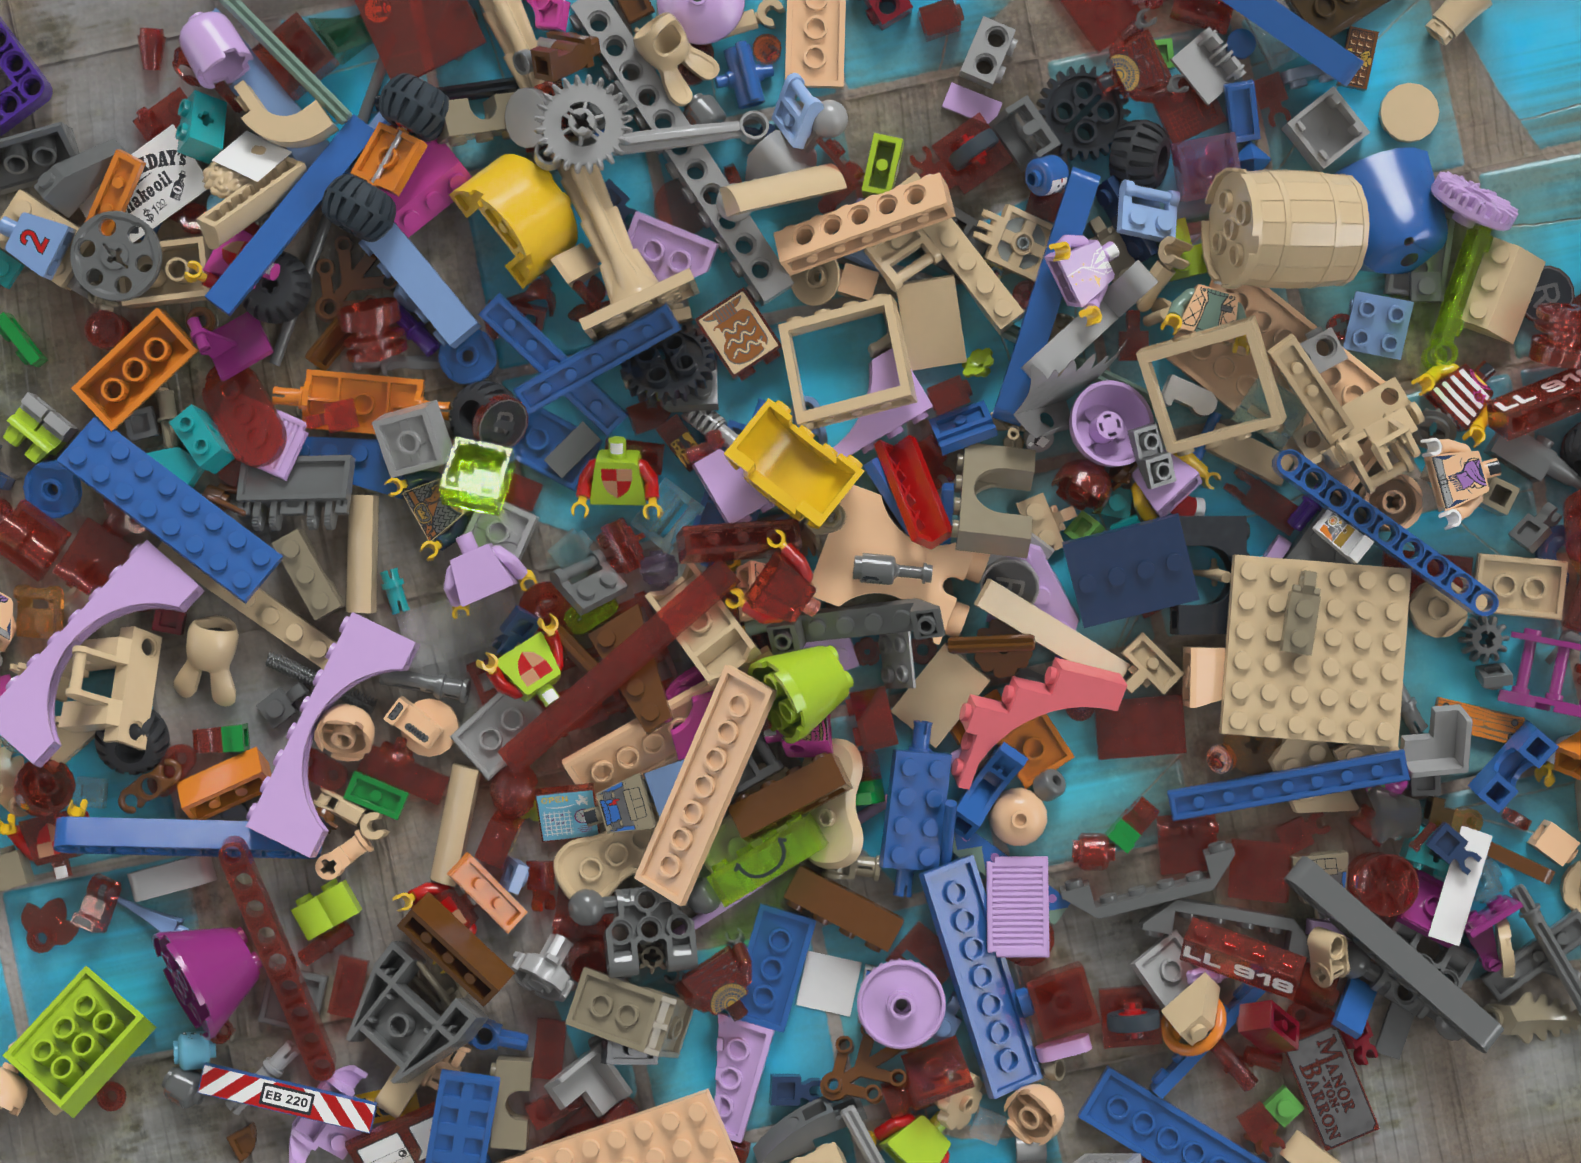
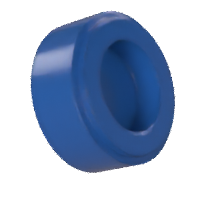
M1243 28L1232 31L1225 44H1228L1226 51L1230 52L1232 50L1234 53L1230 56H1235L1238 60L1248 58L1256 47V39L1253 33Z
M1027 988L1016 989L1015 992L1023 1017L1026 1018L1034 1015V1008Z

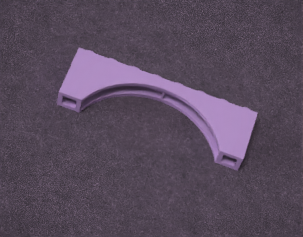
M893 348L871 360L868 364L869 385L867 394L900 386ZM912 370L917 403L859 417L850 432L833 447L838 452V455L842 453L847 457L862 450L863 454H866L875 448L873 444L885 435H887L888 439H891L904 431L902 425L912 421L915 425L929 417L927 411L933 405ZM721 449L694 463L693 469L728 527L733 524H746L753 520L750 514L759 509L762 513H765L776 506L743 479V469L735 470L726 460L725 452Z
M148 540L143 544L136 545L129 554L130 558L124 565L117 566L110 573V580L102 588L98 587L90 594L89 602L82 610L78 609L72 613L68 619V625L61 632L57 631L47 641L48 646L40 654L37 653L30 658L26 664L27 668L20 676L13 677L7 683L6 691L0 696V735L31 763L40 768L62 746L55 723V699L61 676L67 663L73 656L72 647L81 645L92 633L108 622L129 613L148 609H166L185 613L204 592L193 579Z
M354 612L351 613L350 617L346 616L339 628V632L342 634L337 644L332 643L328 649L326 658L329 660L324 670L320 669L313 680L315 688L311 696H306L299 710L302 714L298 722H294L287 732L286 738L289 741L285 749H280L275 756L273 765L276 767L271 777L267 776L260 787L262 795L258 803L252 804L246 816V819L249 820L246 827L309 858H316L329 832L315 809L308 780L310 749L318 721L326 710L331 708L343 694L357 684L380 674L408 671L420 647V644Z

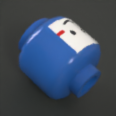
M1047 155L1035 158L1026 167V184L1035 195L1046 196L1058 193L1068 183L1069 168L1059 156Z

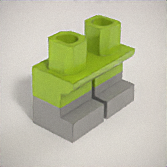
M27 392L21 400V406L15 414L7 419L10 426L7 428L3 438L13 446L19 447L27 437L33 444L24 455L33 463L39 464L49 455H57L79 429L60 413L56 412L38 395Z

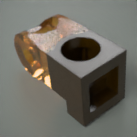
M1427 796L1421 821L1422 824L1438 828L1444 821L1459 833L1461 826L1477 831L1481 830L1483 818L1477 810L1469 807L1457 809L1444 807L1446 799Z

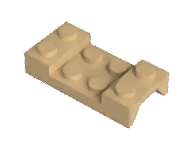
M692 560L686 564L683 575L666 589L649 592L645 595L698 670L714 689L725 665H731L741 670L762 654Z

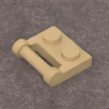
M923 229L864 249V253L883 275L888 286L894 292L903 287L905 281L930 264L936 265L943 260L940 250ZM922 247L926 254L896 273L892 266Z

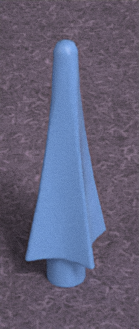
M123 897L116 899L117 903L143 918L160 932L190 930L182 925L184 921L182 918L144 907Z

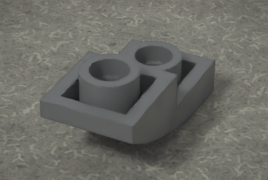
M1150 423L1127 430L1136 463L1148 489L1176 482L1171 452H1164L1158 423Z

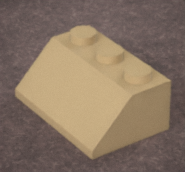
M1491 236L1457 325L1513 345L1546 262L1518 245Z

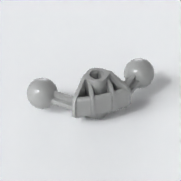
M834 100L821 101L824 109L815 117L812 133L807 138L804 149L793 148L780 130H775L767 135L748 154L745 181L816 166L817 152L814 149L815 146L823 138L839 136L847 127L848 114L844 106ZM719 191L716 198V207L723 218L728 221L738 222L746 219L751 214V212L727 217L721 192Z

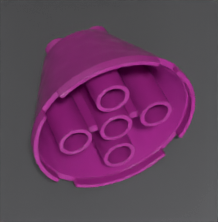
M227 927L167 931L154 934L152 941L157 957L162 955L167 968L163 969L164 975L182 1009L196 1029L202 1026L206 1031L202 1034L204 1039L210 1040L214 1038L259 980V975L261 974L259 969L263 967L260 958L255 951L250 953L245 944L248 942L247 936L241 927L236 929Z

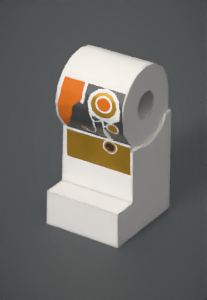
M1173 374L1167 377L1161 391L1166 407L1171 406L1174 401L1189 408L1190 412L1198 417L1210 415L1217 406V399L1212 392Z
M1328 509L1312 528L1316 534L1352 564L1358 563L1374 543L1369 537L1360 533L1352 525L1347 524L1341 517Z

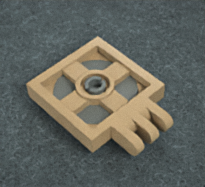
M1005 204L1001 216L983 209L981 216L991 220V222L988 224L979 220L977 227L987 232L984 235L981 232L974 231L972 236L974 239L988 245L983 259L1035 282L1053 224L1010 204Z

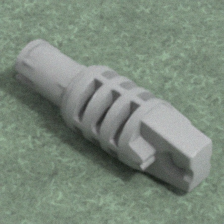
M714 410L683 412L682 418L707 439L717 440L727 449L739 436L727 426L726 419Z

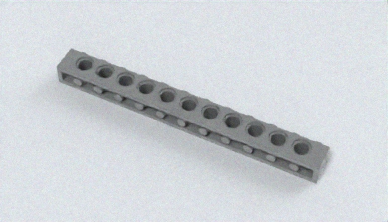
M578 0L571 4V16L568 18L573 28L577 32L582 31L585 36H596L599 38L601 53L598 57L603 63L601 69L609 81L618 80L637 104V107L633 108L636 113L633 115V118L641 130L658 129L655 122L661 118L668 120L671 127L690 125L679 106H676L669 100L663 83L654 68L638 53L634 46L633 36L610 1ZM594 21H602L607 27L605 30L598 32L593 30L590 25ZM611 45H617L623 52L619 56H611L607 52V48ZM626 70H634L638 73L639 77L634 81H628L623 77V73ZM643 94H649L654 98L655 102L652 105L646 106L639 101V97ZM703 144L687 146V152L683 155H677L671 149L655 151L657 155L662 153L668 162L665 164V167L674 180L678 178L684 188L681 191L688 203L692 204L694 202L700 212L697 215L706 229L710 227L716 235L713 240L719 244L718 249L721 253L727 252L732 262L729 264L738 278L742 276L748 284L746 291L754 302L759 301L761 306H764L791 289L794 284L793 280L780 264L776 254L751 216L749 215L746 219L735 222V227L725 229L720 225L719 220L722 216L719 214L716 204H708L704 200L703 195L705 193L714 192L718 195L720 187L729 184ZM693 167L699 168L703 173V177L698 180L691 179L687 171ZM739 241L748 242L751 246V251L747 254L738 252L736 243ZM756 265L763 266L767 270V276L765 278L755 277L752 273V268Z

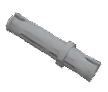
M287 1040L272 1057H267L263 1061V1066L255 1074L279 1078L284 1073L283 1069L301 1053L296 1045L292 1048L293 1042ZM230 1100L225 1102L230 1111L233 1107L235 1108L233 1113L239 1115L247 1106V1104Z

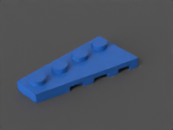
M307 436L298 456L352 455L356 459L353 485L386 495L397 491L395 483L391 482L384 485L391 477L378 439ZM405 475L397 476L394 478H398L399 480H401V478ZM404 489L400 494L396 495L395 497L404 499V496L402 494L404 492Z

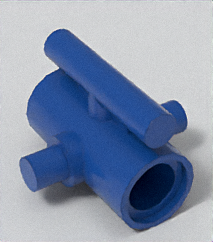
M746 40L735 43V46L723 51L728 71L723 76L715 77V85L717 89L727 86L729 89L733 88L738 108L747 109L765 102L760 82L764 81L766 77L774 76V70L772 65L762 67L760 64L755 65L750 44H747Z

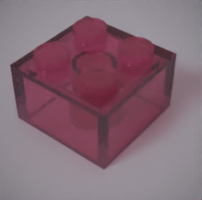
M1235 132L1170 144L1177 191L1180 192V202L1206 198L1208 189L1219 172L1225 168L1241 169Z

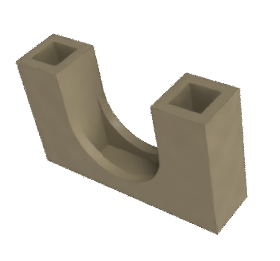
M976 443L965 447L963 454L958 453L956 471H961V475H956L954 492L960 493V495L954 498L953 515H958V520L953 519L951 537L956 538L955 550L1018 558L1028 557L1032 535V516L993 511L985 507L977 499L976 495L989 488L1031 491L1035 472L1036 450Z

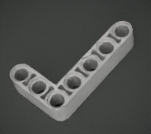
M1137 260L1108 287L1099 307L1102 314L1100 323L1087 327V317L1081 318L1078 315L1024 364L1021 369L1030 379L1031 363L1039 368L1047 379L1054 369L1059 374L1072 359L1074 360L1159 281Z

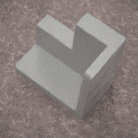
M1460 704L1431 707L1429 733L1401 735L1400 749L1405 751L1408 772L1411 778L1468 773L1473 721Z
M600 1045L581 1054L543 1086L560 1110L566 1108L582 1095L595 1115L599 1117L618 1101L629 1097L633 1093L614 1065L601 1063L602 1048Z

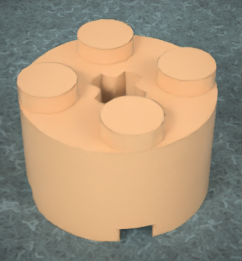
M1400 474L1376 487V491L1372 494H1369L1364 486L1361 487L1358 494L1360 497L1405 529L1411 527L1422 514V490L1418 483L1406 474ZM1387 497L1394 498L1392 501L1394 508H1387ZM1358 507L1359 514L1366 519V511ZM1382 525L1379 528L1381 532H1391L1390 528L1386 525Z

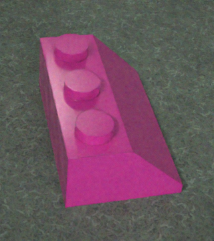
M437 139L425 142L428 146L399 197L380 189L395 202L396 216L394 222L407 238L454 201L449 194L472 178L471 174L447 144H438Z

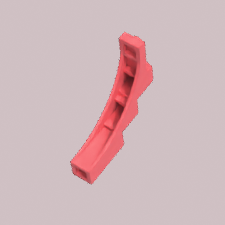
M1055 657L1052 667L1049 666L1046 670L1045 683L1012 676L1010 684L1004 687L1002 693L1003 702L970 694L967 704L964 703L960 709L959 719L966 732L961 740L962 750L960 756L954 760L951 770L958 787L969 790L978 765L998 741L1023 723L1038 716L1067 708L1094 707L1118 711L1127 688V683L1120 673Z

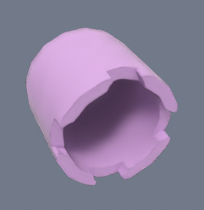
M219 12L195 13L188 19V22L180 31L179 43L202 87L214 89V83L223 80L230 84L242 77L250 69L248 61L253 60V56L231 21L224 14Z

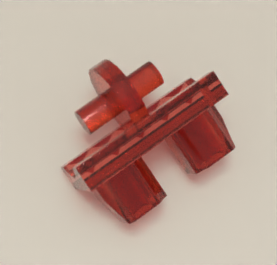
M623 517L601 527L602 532L596 537V540L604 550L611 547L616 557L610 560V566L617 574L624 572L626 575L648 564L642 554L644 551L639 541L646 538L644 532L635 535L631 526L627 525Z

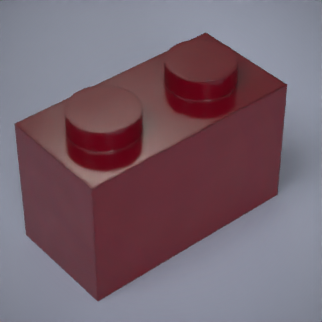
M1273 1000L1240 1004L1237 1028L1241 1035L1265 1054L1298 1051L1300 1023Z

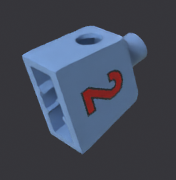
M26 212L21 214L18 222L4 216L0 220V233L9 238L5 250L38 275L52 281L77 230L65 224Z

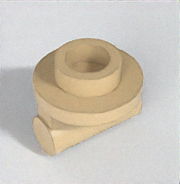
M1157 298L1151 307L1152 313L1143 317V324L1147 327L1157 323L1162 324L1172 302L1165 298Z

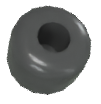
M1047 769L1033 780L1035 794L1046 802L1061 796L1066 789L1064 777L1055 769Z

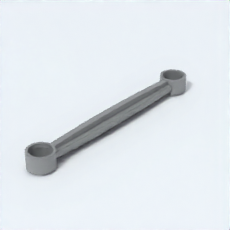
M748 111L741 117L740 121L687 125L624 134L623 137L629 140L630 143L628 145L620 144L619 147L623 151V155L701 145L740 138L747 144L755 145L765 138L769 129V121L759 111ZM750 119L756 120L762 125L763 133L759 136L749 135L745 132L743 123ZM593 138L584 139L583 146H589L597 141ZM578 140V141H572V142H571V143H573V144L579 146V140ZM536 143L534 161L537 166L547 171L560 167L563 160L556 165L552 162L544 161L538 154L542 146Z

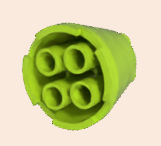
M831 645L827 647L815 646L764 657L752 663L748 668L749 676L776 690V698L765 724L772 732L778 730L785 736V742L793 744L806 737L848 697L849 688L854 686L851 675L844 671L839 662L837 650Z

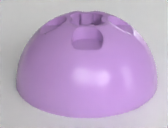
M1105 380L1088 386L1077 397L1070 412L1069 431L1074 445L1085 458L1101 466L1120 467L1136 461L1127 430L1154 423V419L1148 403L1137 390L1123 382Z

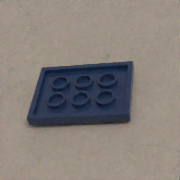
M1178 513L1062 542L1084 628L1200 600Z

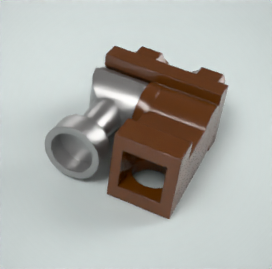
M551 30L546 32L547 38L540 37L538 39L537 47L515 52L512 60L514 68L519 74L526 75L534 71L535 79L555 82L583 68L594 66L593 57L601 53L599 38L596 36L578 35L574 32Z

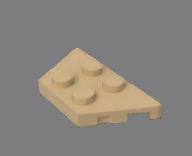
M1284 738L1280 747L1276 748L1268 759L1273 772L1335 761L1326 742ZM1350 790L1288 801L1293 812L1356 811L1359 809Z

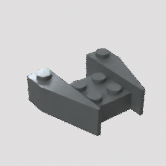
M392 941L374 964L346 1037L348 1042H362L368 1037L394 1061L400 1069L391 1079L393 1084L408 1083L470 1042L490 1018L469 998H455L442 1016L437 1014L407 986L420 970L417 966V961L420 960L425 964L427 960L411 945L402 941Z

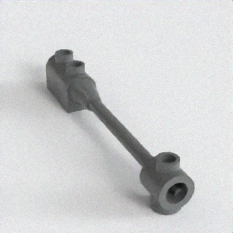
M1513 419L1511 424L1506 421L1502 423L1484 450V453L1492 458H1497L1500 463L1533 483L1541 482L1544 476H1547L1581 491V477L1557 455V452L1551 449L1554 442L1542 435H1538L1536 439L1526 434L1529 427L1518 420Z

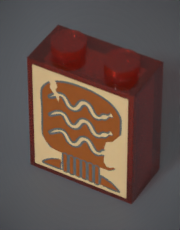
M744 287L694 319L706 339L711 342L712 348L734 381L738 378L741 381L746 380L756 373L754 367L763 361L768 365L781 356L779 351L782 350V344Z

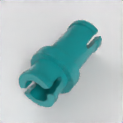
M398 567L389 569L391 578L387 570L379 573L383 581L381 588L386 591L392 615L400 613L397 604L398 600L403 612L410 610L402 586L405 582L399 576Z

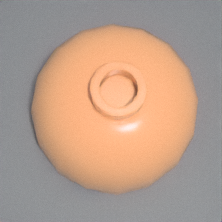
M337 704L326 710L314 731V741L322 752L325 748L332 752V758L346 762L359 761L363 759L364 754H369L375 736V726L370 715L363 709L350 704Z
M1023 787L1010 788L1002 791L989 811V824L993 833L1002 842L1012 846H1026L1036 841L1043 834L1047 824V809L1043 801L1033 791Z
M4 1062L2 1067L0 1066V1109L5 1108L9 1110L10 1114L18 1116L25 1104L28 1087L25 1080L18 1075L19 1070L13 1065Z
M1029 1084L1019 1088L1007 1098L1004 1105V1112L1008 1110V1127L1016 1137L1030 1145L1033 1142L1040 1143L1039 1145L1046 1144L1058 1134L1064 1122V1106L1061 1099L1052 1089L1041 1084Z

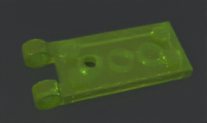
M1478 224L1466 231L1427 348L1421 354V362L1428 369L1437 365H1450L1458 357V348L1453 341L1455 337L1460 336L1465 321L1461 318L1482 256L1484 252L1487 253L1492 245L1493 236L1490 235L1491 228ZM1443 345L1449 347L1452 352L1451 359L1448 362V354L1442 347ZM1431 349V358L1437 365L1430 364L1427 359V354ZM1438 351L1441 354V360L1438 357Z

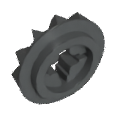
M1426 408L1422 411L1425 421L1416 425L1418 431L1412 433L1417 445L1428 449L1426 443H1420L1422 439L1455 440L1457 423L1453 422L1451 414L1446 415L1442 413L1440 408L1435 411ZM1435 422L1437 429L1433 432V435H1430L1431 423Z

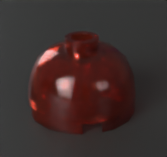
M1082 458L1073 459L1065 463L1051 483L1052 487L1057 485L1058 490L1056 494L1067 504L1080 511L1084 510L1085 507L1093 509L1091 514L1101 513L1112 493V482L1105 470V466Z
M49 759L40 768L28 761L15 776L12 791L15 801L23 811L29 815L42 818L53 816L69 805L76 789V783L73 773L63 762L58 763L55 760Z

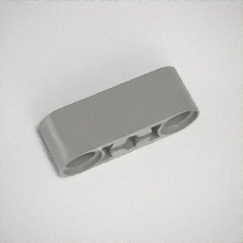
M189 856L127 874L135 902L217 880L212 858L202 856Z

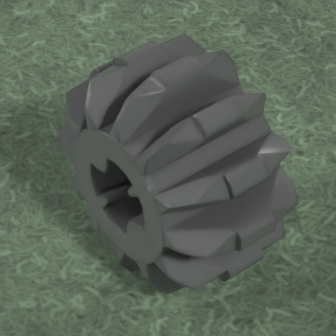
M1479 616L1478 621L1474 617L1468 618L1470 628L1462 626L1460 629L1466 633V636L1457 638L1458 642L1466 643L1461 649V653H1470L1469 660L1476 662L1480 659L1481 664H1488L1489 657L1493 661H1498L1500 658L1497 650L1500 652L1507 651L1506 646L1501 645L1502 641L1510 640V636L1501 635L1507 628L1506 625H1497L1498 618L1496 616H1492L1489 620L1487 616ZM1481 634H1488V637L1485 639L1486 644L1479 643L1482 639Z

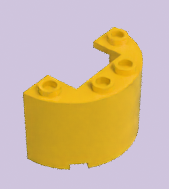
M504 154L449 194L466 218L479 209L512 251L515 257L505 267L522 289L554 265L551 261L552 258L576 246L578 229L571 208L572 202L570 197L561 191L549 171L541 169L525 157L515 154Z
M768 398L726 450L724 456L735 470L743 469V479L766 499L799 522L806 518L809 520L807 523L809 527L819 529L864 473V470L861 469L863 465L852 455L847 457L842 453L838 455V452L826 443L823 445L819 444L813 439L815 435L803 425H800L798 428L792 423L793 416L790 414L791 409L779 400L774 402Z

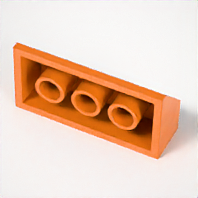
M157 307L71 389L112 432L199 350L179 324L165 310Z

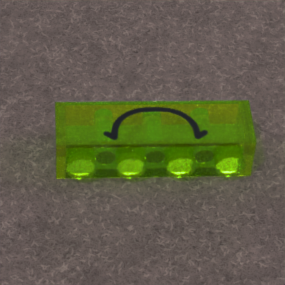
M800 813L785 821L787 827L777 832L776 828H773L760 837L761 843L754 847L751 843H748L735 852L737 854L736 858L729 862L724 858L711 866L713 872L706 878L724 907L729 906L827 846L829 842L811 813L804 817Z

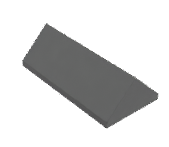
M58 122L0 139V196L34 186L38 182L39 177L54 164L79 154L73 128L63 122Z

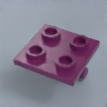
M248 312L213 332L203 328L198 317H191L187 321L191 329L190 337L192 342L197 344L201 355L208 354L211 357L222 381L229 379L274 353L261 321L254 318Z
M1501 894L1490 898L1486 902L1487 906L1480 911H1470L1463 932L1479 955L1481 966L1489 972H1497L1502 968V963H1500L1498 958L1493 925L1524 907L1521 901L1507 895L1502 896Z

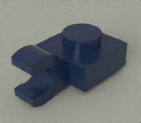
M516 605L499 628L503 634L499 635L492 644L494 648L498 649L497 654L503 656L514 649L518 642L522 644L531 638L539 628L537 623L539 618Z

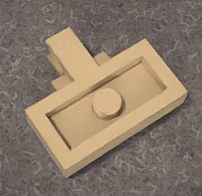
M1044 493L1015 504L1019 515L1032 516V533L1055 551L1063 548L1062 542L1064 541L1060 531L1066 529L1063 522L1077 517L1073 506L1058 511L1056 505L1049 507Z
M1143 632L1121 652L1132 664L1128 668L1131 675L1125 680L1128 693L1132 694L1141 684L1145 688L1152 684L1163 695L1184 675Z

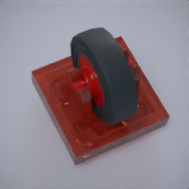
M980 112L931 146L964 196L1013 162V159Z
M1144 985L1098 988L1104 1049L1163 1044L1160 1007Z

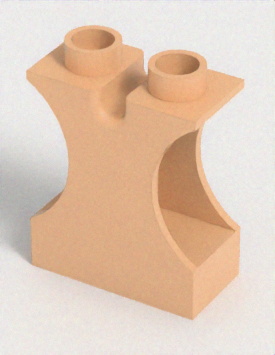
M853 485L840 502V506L843 507L846 513L845 524L840 530L828 533L813 573V580L809 583L806 594L838 607L852 598L872 593L888 594L902 600L918 598L940 606L945 635L959 637L970 606L956 601L957 597L947 594L944 591L943 584L950 577L960 581L967 579L979 584L990 554L955 550L956 542L938 545L932 550L912 542L910 537L904 534L890 519L883 504L882 495ZM863 553L892 555L895 557L898 565L923 567V563H927V565H933L931 583L925 582V584H922L921 579L897 577L891 585L861 583L859 579H853L855 555L862 556ZM942 637L930 639L931 642L940 645Z

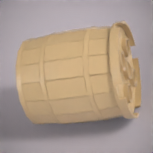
M1225 168L1215 176L1205 200V204H1211L1209 221H1202L1201 240L1203 258L1208 274L1213 281H1221V287L1237 289L1242 285L1260 288L1311 289L1324 286H1344L1354 280L1362 267L1367 251L1370 223L1368 204L1362 186L1352 175L1329 174L1310 170L1262 169L1247 171L1240 168Z

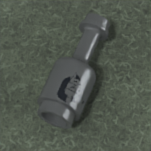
M863 553L862 556L855 555L853 579H859L861 583L891 585L895 578L904 577L921 579L922 584H925V582L931 583L933 565H927V563H923V567L898 565L895 557L892 555Z

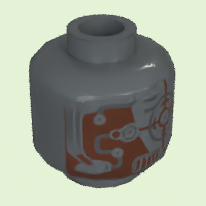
M698 93L684 106L683 114L690 125L721 123L726 120V113L712 95Z
M180 1067L171 1068L162 1081L165 1098L184 1109H188L194 1104L200 1105L206 1095L198 1093L202 1074L196 1070L185 1071Z

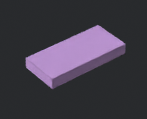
M951 83L942 108L989 126L988 124L998 115L1002 102Z

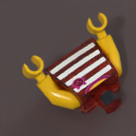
M1483 360L1474 370L1466 363L1459 366L1455 363L1437 365L1412 380V385L1416 383L1421 385L1422 391L1419 395H1423L1436 410L1440 408L1442 413L1446 415L1451 414V419L1457 423L1456 430L1459 433L1467 431L1462 436L1464 441L1472 437L1475 441L1473 448H1476L1485 440V430L1489 423L1493 406L1491 397L1494 394L1486 382L1496 373L1495 369L1488 362Z

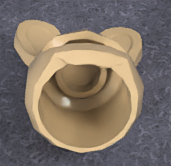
M669 12L662 13L650 20L633 37L634 46L645 61L659 71L669 100L676 106H686L693 97L690 87L678 70L680 63L702 80L709 81L718 76L720 68L717 61L690 45L682 25Z
M216 615L196 619L188 627L186 640L187 661L174 680V689L180 696L185 698L193 696L197 691L202 671L210 673L212 698L216 704L226 707L235 703L236 689L229 669L237 649L239 634L236 624L231 619ZM209 628H221V629H223V630H225V631H214V630H208V629H209Z

